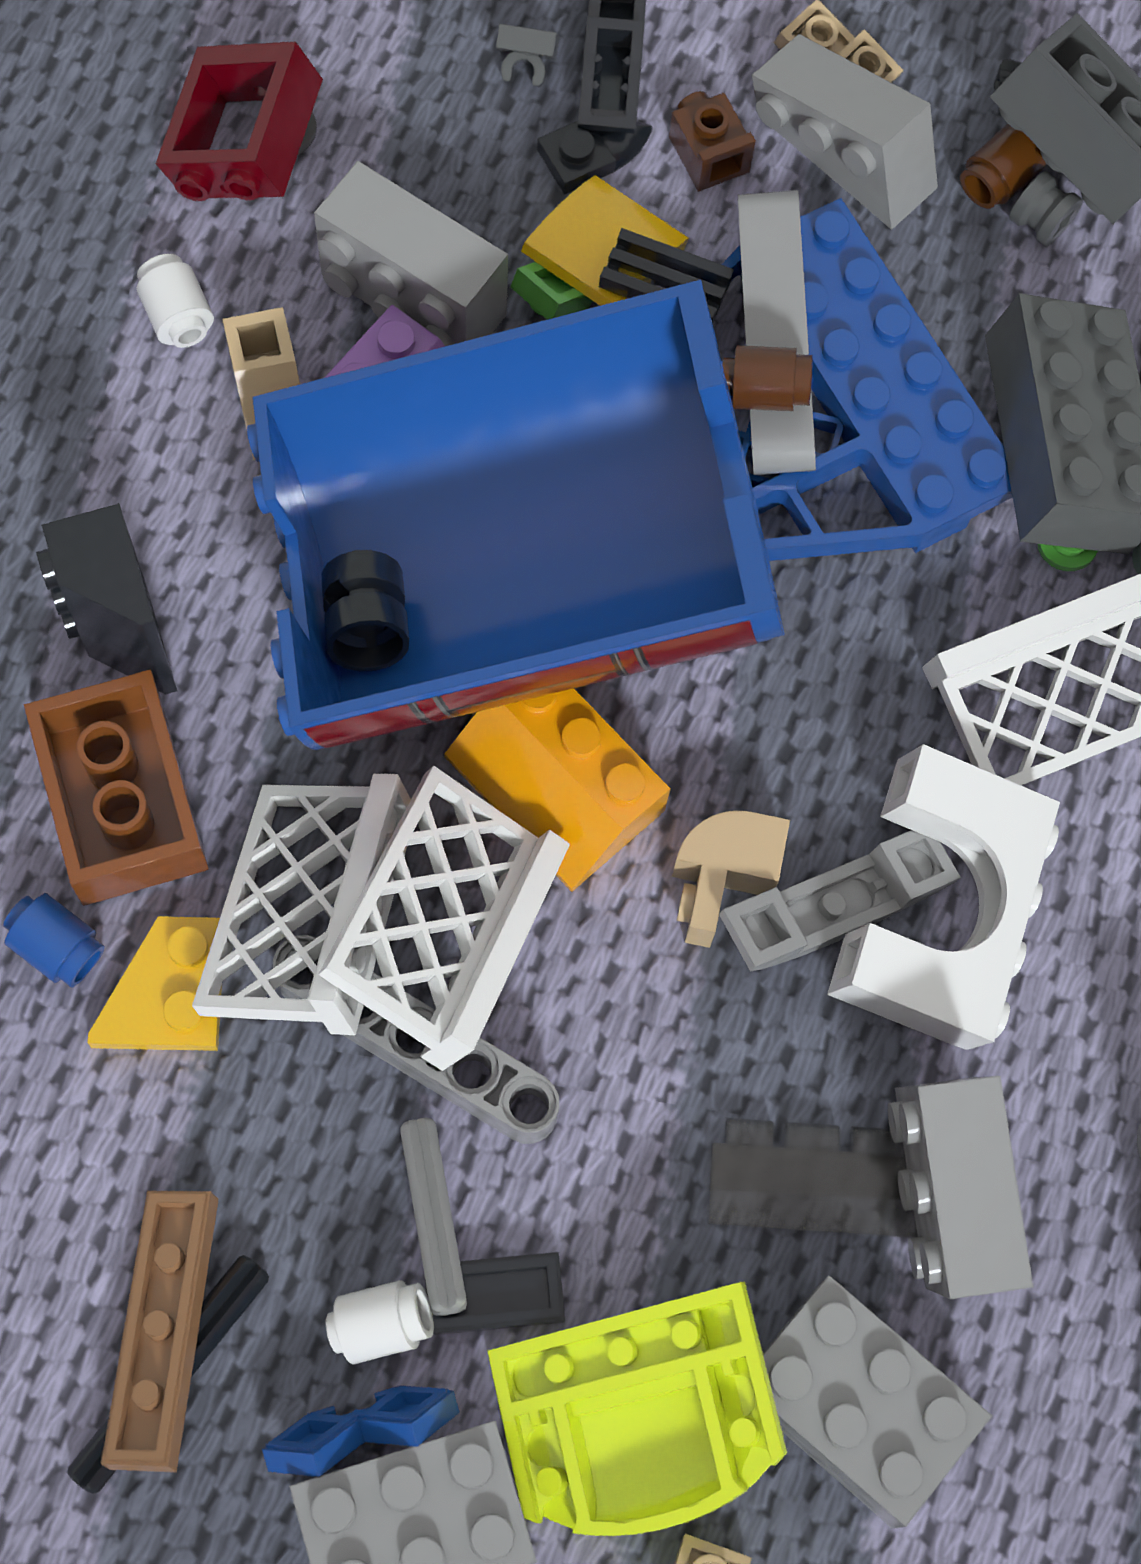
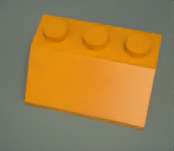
M574 688L478 711L444 753L445 758L487 803L538 838L550 829L570 843L556 876L571 892L658 818L666 809L670 793V787Z

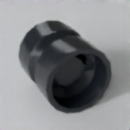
M354 550L338 555L329 561L321 572L326 651L328 656L337 665L359 672L377 671L390 667L402 660L409 650L407 612L404 608L403 571L397 560L386 553L378 551Z

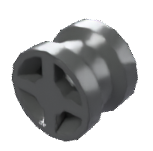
M1043 171L1029 184L1016 201L1009 219L1018 226L1028 225L1036 232V240L1045 247H1048L1070 225L1083 204V198L1075 192H1063L1056 186V178L1049 172Z

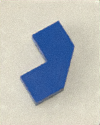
M399 1385L374 1393L376 1403L371 1407L355 1409L353 1412L345 1415H337L334 1406L308 1413L267 1443L266 1447L262 1449L268 1472L320 1477L364 1442L418 1447L460 1413L454 1390Z

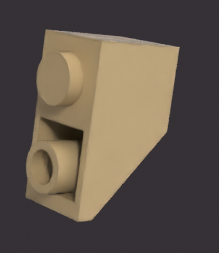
M283 307L222 319L246 430L248 425L255 423L254 396L300 384Z

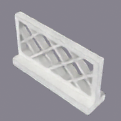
M1141 574L939 653L922 667L932 689L939 688L972 765L995 774L988 754L995 737L1026 750L1018 773L1004 778L1022 786L1141 737V693L1138 694L1111 682L1120 654L1141 662V649L1125 642L1133 620L1141 618ZM1119 626L1116 637L1103 633ZM1088 639L1111 649L1101 677L1070 664L1078 642ZM1065 648L1061 660L1048 655ZM1034 661L1056 671L1046 699L1015 687L1023 664ZM1010 670L1006 682L993 677ZM1065 676L1096 688L1086 716L1055 704ZM978 683L1001 693L990 722L968 712L959 690ZM1106 693L1136 705L1127 729L1117 731L1096 722ZM1010 697L1041 710L1030 739L1000 727ZM1051 715L1081 728L1073 751L1063 754L1040 744ZM976 729L985 732V736L982 742ZM1091 732L1104 737L1087 745ZM1035 755L1048 759L1046 762L1031 767Z
M433 765L424 774L318 975L424 1044L425 1048L420 1057L441 1071L445 1070L474 1050L570 843L550 829L541 837H536ZM433 793H436L453 805L459 825L442 828L436 827L429 806ZM418 824L420 831L413 832ZM494 833L514 847L508 862L490 865L480 834ZM464 837L474 868L451 871L441 841ZM425 843L434 874L411 878L403 850L406 846ZM392 873L395 881L387 882ZM500 876L498 882L496 883L495 877ZM478 880L486 907L483 912L466 915L455 883ZM439 886L449 918L426 922L415 890ZM399 893L409 925L385 929L376 902L379 896ZM366 924L368 933L360 934ZM470 926H476L473 934L471 932ZM453 930L462 956L457 964L440 967L430 934ZM413 937L424 970L399 975L389 941ZM372 945L383 978L366 980L345 966L344 963L352 948ZM451 977L448 985H446L444 978ZM428 982L436 1006L430 1021L410 1009L403 986Z
M373 774L370 787L262 785L192 1007L199 1016L323 1022L330 1034L356 1035L364 1005L318 974L411 800L398 774ZM277 806L303 807L307 812L278 834L271 828ZM345 808H362L359 820L338 835H335L326 824V821ZM316 828H319L329 841L297 862L287 848ZM406 846L405 849L403 850L404 857H405V853H406L407 846ZM281 853L291 867L259 889L254 882L258 868ZM340 855L346 862L343 875L322 890H319L309 876ZM392 873L387 882L395 881ZM302 881L313 896L283 917H280L270 903ZM394 894L379 896L376 902L384 928ZM264 908L274 923L242 945L237 939L240 924ZM324 910L330 917L327 931L302 947L292 932ZM366 924L360 934L368 933ZM286 937L296 953L263 975L253 959ZM366 945L352 948L344 963L345 966L366 980H371L376 962L373 946ZM247 964L257 980L235 996L219 995L223 980ZM308 967L314 976L307 999L280 998L275 989Z

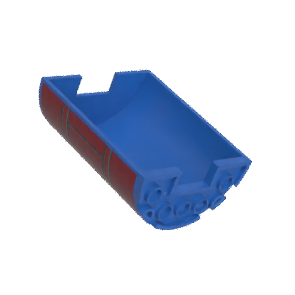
M701 280L253 397L255 423L247 426V435L251 451L255 460L260 462L261 475L253 477V489L260 511L263 514H272L279 542L283 548H286L288 562L280 563L279 572L284 592L287 598L292 600L294 613L293 615L289 608L276 611L279 638L271 640L270 644L271 655L277 674L281 679L284 678L285 695L277 698V711L286 736L295 735L310 749L330 748L755 645L759 642L785 635L750 475ZM354 550H373L386 553L397 560L403 571L404 608L407 612L409 650L402 660L390 667L377 671L359 672L345 669L334 663L326 651L321 572L329 561L338 555Z

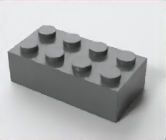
M1019 293L985 334L1020 542L1129 554L1141 543V384L1126 310Z

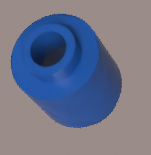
M47 893L40 895L35 900L30 896L22 898L9 912L3 923V927L9 931L4 942L8 948L53 983L62 980L71 988L78 985L99 961L105 949V946L95 939L96 931Z

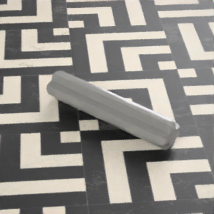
M431 1118L409 1120L401 1125L400 1132L430 1310L437 1316L455 1314L466 1308L467 1301L436 1123Z

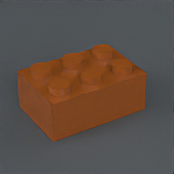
M151 669L23 704L70 884L83 906L209 870L161 696Z

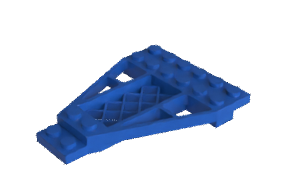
M839 198L800 217L809 355H813L811 390L827 413L825 415L813 411V425L815 429L833 433L834 437L829 451L823 454L815 452L816 471L778 473V476L772 479L749 473L758 514L760 515L782 504L802 534L799 536L764 539L769 561L912 548L917 553L967 528L971 518L1013 498L1003 444L842 198ZM740 245L721 264L734 269L732 280L738 275L742 279ZM750 421L746 432L738 431L745 459L748 449L752 450ZM840 437H842L845 443L838 446ZM860 466L897 526L823 533L800 495Z

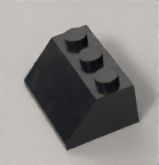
M120 504L42 524L48 549L37 551L36 554L47 589L51 591L58 615L62 617L68 638L72 639L80 636L89 657L127 676L151 669L159 692L165 695L176 692V684L147 585Z

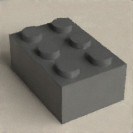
M1076 13L1039 44L996 89L990 98L999 106L1003 119L1014 129L1023 131L1040 149L1041 156L1046 164L1053 170L1063 173L1081 191V196L1086 205L1095 213L1104 215L1114 224L1141 198V78Z

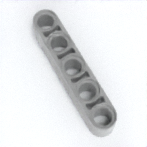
M798 190L738 195L746 346L797 348V354L809 355ZM812 393L810 406L794 405L793 412L750 410L754 475L816 471Z
M309 935L295 936L302 947L316 939ZM285 940L278 947L273 958V968L296 953L288 940ZM374 972L372 973L371 980L382 978ZM288 980L280 985L279 989L284 998L307 999L311 983L299 985ZM405 992L410 1009L430 1021L435 1010ZM375 1012L364 1019H360L356 1035H343L514 1141L522 1144L537 1143L546 1139L554 1130L559 1113V1095L555 1086L543 1075L480 1037L473 1051L441 1071L420 1057L422 1053L411 1054L404 1051L397 1043L404 1031ZM476 1060L483 1063L491 1073L489 1080L478 1088L469 1089L461 1086L453 1076L455 1069L461 1063ZM522 1095H534L545 1103L547 1114L536 1123L525 1124L518 1121L510 1111L511 1103Z

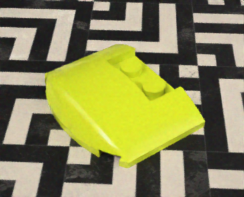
M738 1282L487 1351L520 1506L524 1518L534 1523H543L544 1516L551 1521L573 1529L572 1533L594 1536L632 1535L666 1529L704 1516L735 1500L755 1484L771 1464L772 1466L777 1465L787 1453L745 1282Z

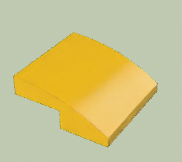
M594 175L566 197L540 223L524 242L521 252L601 306L628 299L599 288L601 272L608 264L609 255L612 248H615L617 244V237L621 228L683 251L689 237ZM622 268L619 271L647 283H650L652 280Z

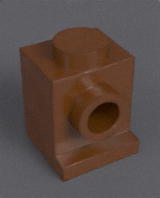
M698 91L683 98L677 105L676 110L672 112L669 138L697 191L700 192L750 173L756 140L751 132L746 133L725 92L709 98L706 92Z

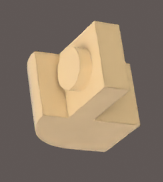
M728 811L705 819L690 831L679 849L672 877L697 882L696 885L684 883L676 921L688 923L685 943L710 948L716 932L724 888L758 895L777 886L790 820L748 811Z

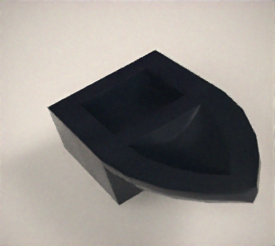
M575 121L537 138V151L565 195L576 190L594 175L602 178L628 164L643 149L653 128L652 125L637 122L635 134L585 130L578 128V121Z

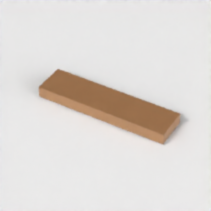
M147 1191L101 1464L110 1470L177 1472L219 1200L211 1191Z

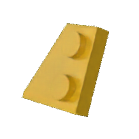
M158 916L89 1031L87 1043L90 1048L218 1051L220 1017L199 1016L192 1007L220 918ZM222 985L219 991V995H221L222 993Z

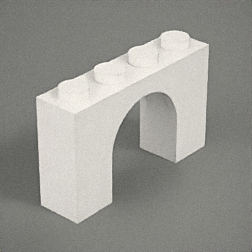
M924 744L899 758L880 817L937 840L951 848L961 857L972 873L978 890L979 914L977 923L965 945L954 952L928 947L872 923L853 930L844 936L827 995L966 1050L994 1042L995 1038L1004 1030L1009 1018L1010 1005L1006 1002V997L1011 979L1019 972L1026 956V944L1022 942L1028 918L1034 914L1042 897L1043 887L1038 881L1044 860L1051 854L1058 839L1059 828L1054 822L1060 802Z

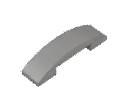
M911 830L880 843L868 855L780 892L777 887L723 909L719 916L747 967L752 972L793 960L844 939L845 934L869 923L876 924L957 882L961 877L941 842Z

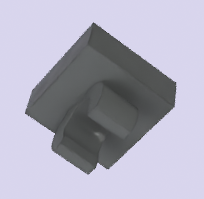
M499 24L496 48L500 52L509 53L501 66L503 80L511 83L515 66L519 62L527 61L534 67L533 86L541 87L546 79V67L541 59L556 61L560 40L556 32Z

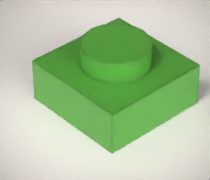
M537 262L517 268L510 286L530 304L537 314L545 317L547 320L589 309L592 300Z

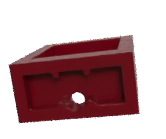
M296 41L197 47L155 164L171 181L175 190L180 195L193 201H205L208 198L255 200L257 197H284L323 78ZM263 101L247 149L210 150L226 102Z

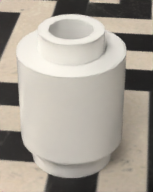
M162 254L146 261L137 272L139 280L137 293L158 340L163 344L175 345L180 348L190 347L199 343L212 326L214 316L192 267L183 263L182 259L175 254Z
M402 1280L338 1296L334 1302V1312L327 1314L326 1330L334 1352L337 1354L343 1353L349 1363L357 1364L416 1349L420 1340L432 1337L434 1323L429 1299L423 1286L420 1283L406 1285Z

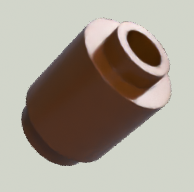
M1007 124L967 160L966 169L960 176V182L967 196L975 204L985 209H991L996 204L1003 205L1007 203L1045 168L1046 162L1041 156L1040 149L1023 131L1014 129Z
M737 345L735 358L724 357L722 364L730 396H733V409L793 412L794 405L810 406L813 355L797 354V348Z

